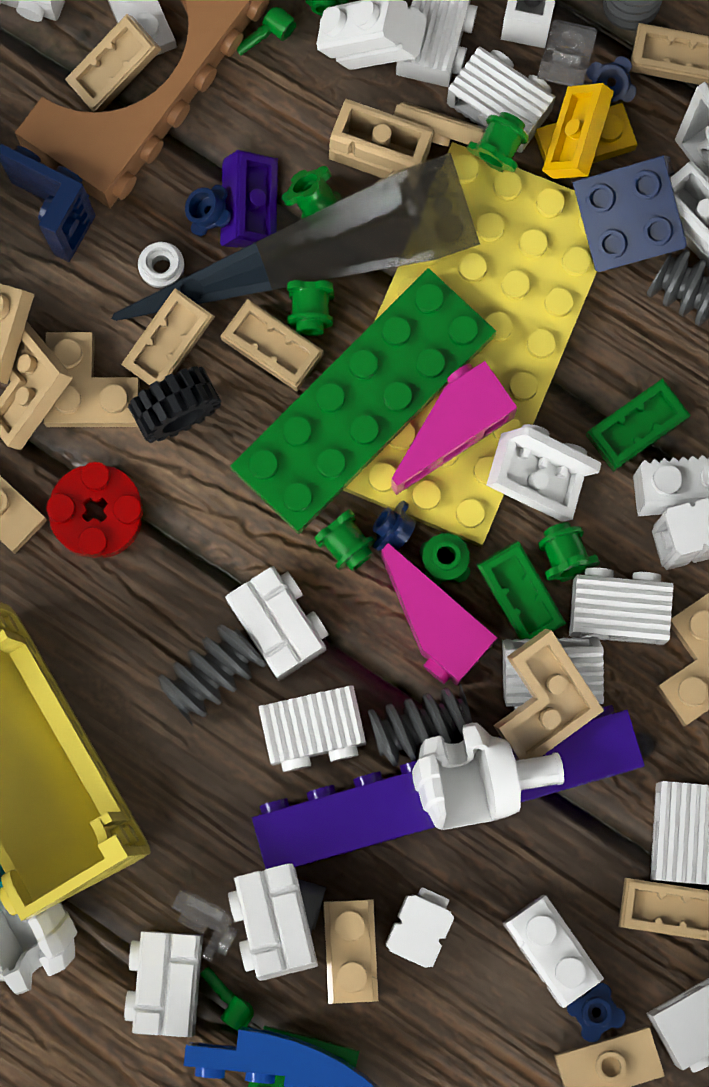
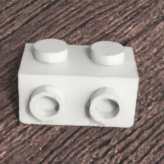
M525 424L521 428L501 433L486 486L561 522L573 520L584 476L599 473L601 462L587 456V451L578 445L561 443L549 437V431L537 425Z

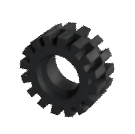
M194 366L189 370L187 368L179 370L176 375L171 373L165 376V379L161 382L155 381L150 384L151 388L140 391L138 393L139 396L134 397L130 401L131 404L128 405V408L146 442L153 443L156 440L158 442L163 441L168 436L170 438L177 436L180 431H187L192 428L193 424L203 422L205 420L204 417L211 416L216 412L215 409L220 407L221 400L204 368Z

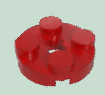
M90 462L65 474L52 490L51 497L46 506L50 527L56 538L67 550L77 556L86 558L87 556L106 558L123 552L137 538L142 525V499L134 482L121 470L106 466L100 462ZM101 500L107 503L103 509L107 516L105 520L99 522V520L93 518L87 522L84 519L88 512L85 506L90 501L95 503Z

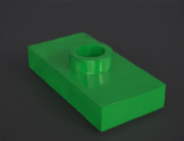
M662 378L587 431L586 437L610 469L615 472L684 423L691 415Z
M516 540L476 564L520 640L532 639L544 629H549L553 632L566 624L519 541Z

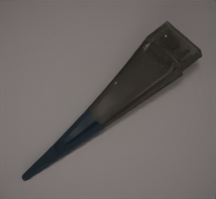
M447 153L402 168L115 312L111 319L118 321L157 313L175 288L195 303L202 304L287 287L289 281L293 280L319 281L436 260L480 245L452 155Z

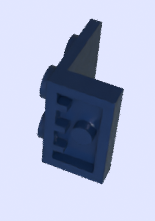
M0 144V162L11 183L45 200L38 216L40 221L39 227L53 254L70 263L96 216L90 203L89 195L82 184L83 180L76 173L65 167L58 166L56 170H53L41 164L40 157L27 148L16 146L13 150Z
M659 156L572 182L594 267L597 272L687 247L670 178L671 175H674L670 156Z

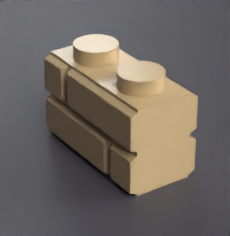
M345 99L330 137L329 160L389 181L395 179L397 184L415 190L430 151L434 129Z
M373 899L324 902L328 1004L378 1001Z

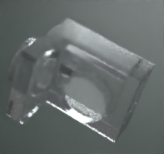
M554 20L537 78L568 86L584 85L597 30L588 26Z
M186 889L180 890L171 907L181 913L178 921L204 934L207 927L215 930L202 958L211 962L215 959L217 953L226 956L239 929L231 926L234 921L232 913Z

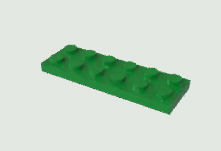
M427 268L230 465L231 470L299 535L449 383L447 378L457 369L468 364L495 337L496 330L435 273Z

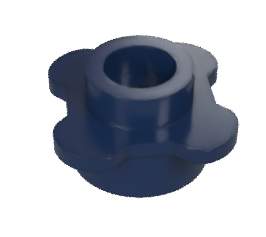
M620 56L611 63L601 64L600 62H594L589 66L587 76L592 80V84L604 83L614 91L611 102L620 99L624 102H629L636 96L637 88L631 83L629 73L632 63L628 58ZM609 78L616 79L615 86L608 85L607 81Z
M215 185L211 190L203 187L196 189L189 195L185 204V214L193 222L191 224L193 234L201 237L209 229L215 227L223 228L229 223L231 213L226 208L225 199L228 195L226 188L221 185Z
M401 501L395 510L386 508L378 516L373 525V531L377 533V539L373 545L375 550L381 551L388 543L398 550L410 538L415 528L416 520L405 513L409 506L407 502Z
M598 983L591 988L590 992L583 994L567 1005L569 1015L576 1017L582 1027L581 1036L588 1042H597L603 1032L612 1027L620 1028L625 1022V1012L615 1006L610 997L611 988L604 983ZM597 1007L600 1009L601 1014L599 1017H593L591 1013L593 1008Z

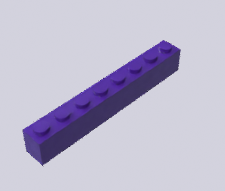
M613 705L602 707L604 710L602 713L543 756L559 753L564 769L563 785L556 784L521 790V803L644 767V761L628 710L615 713ZM418 760L400 765L402 774L383 779L381 771L353 779L355 788L336 793L335 786L329 785L306 792L308 801L293 806L289 805L288 798L260 805L261 815L251 818L265 869L292 863L296 868L435 828L429 813L423 810L419 792L415 790L412 770Z

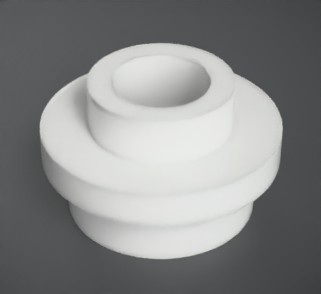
M152 243L139 256V273L142 279L152 287L165 288L179 281L184 273L185 263L180 250L170 243ZM160 260H166L170 263V267L166 272L158 273L153 269L155 263Z

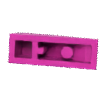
M486 361L474 368L470 363L466 364L447 378L449 384L443 389L392 477L391 488L396 495L514 419L517 406Z
M388 543L382 549L381 558L420 653L427 659L423 667L442 684H445L450 679L455 685H458L493 646L497 637Z

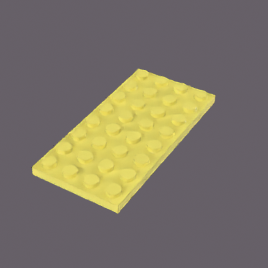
M452 142L375 320L429 268L496 330L495 337L469 363L474 368L486 361L517 406V411L514 419L396 495L391 488L392 477L442 393L441 391L343 491L381 507L391 508L392 510H395L401 501H405L409 504L405 513L416 521L444 533L456 535L462 540L482 548L504 496L503 493L486 486L501 433L521 428L525 424H534L597 271L591 256L575 190L516 168L515 172L509 170L499 172L488 166L479 157L470 153L467 147Z

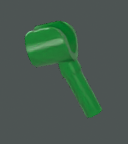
M275 7L270 9L265 15L262 25L257 28L258 30L242 40L236 51L240 56L263 39H266L271 33L281 41L286 40L296 28L294 18L282 8Z
M210 967L205 968L200 973L201 977L219 998L228 1004L220 1019L237 1031L241 1026L247 1027L254 1016L253 1006L235 995L231 989L229 990Z

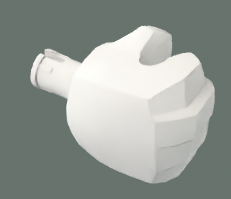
M478 723L463 725L464 740L460 743H446L442 736L425 739L420 747L419 759L412 770L415 790L419 792L423 810L429 813L435 827L441 830L491 822L509 817L520 811L521 790L556 784L563 785L564 769L559 753L516 760L512 748L506 739L491 736Z
M0 900V981H5L17 995L31 990L32 974L39 967L43 966L48 976H52L64 970L75 958L74 937L77 935V930L68 911L64 909L61 902L28 920L21 921L18 914L10 915Z

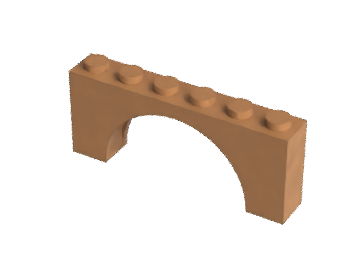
M180 0L188 16L186 45L173 73L155 92L135 104L105 112L76 111L59 106L41 97L15 131L20 146L35 153L40 157L43 164L53 170H56L58 166H62L76 173L83 180L82 184L86 193L111 209L118 198L123 200L130 194L137 180L135 175L145 162L150 164L156 159L163 147L164 142L162 139L172 126L177 128L183 123L189 113V103L198 91L203 93L209 88L216 76L217 65L225 55L231 57L236 52L243 39L242 32L251 20L257 22L262 17L268 7L269 0Z

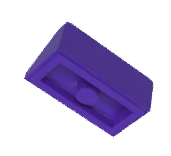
M236 150L224 158L222 163V186L228 192L225 202L227 210L231 213V219L220 230V244L225 247L245 248L256 242L258 248L276 247L278 158Z

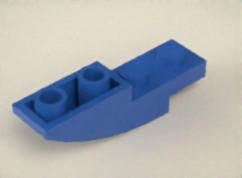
M241 1026L238 1029L237 1046L189 1042L185 1047L184 1066L195 1067V1076L224 1079L225 1070L245 1072V1081L254 1083L274 1084L275 1075L285 1076L284 1087H379L360 1070L325 1049L298 1038L269 1030Z

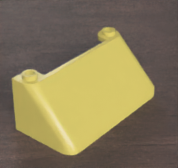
M0 602V865L5 872L1 876L3 887L0 888V900L10 915L18 914L20 920L24 921L149 855L151 851L143 832L25 626L9 605Z

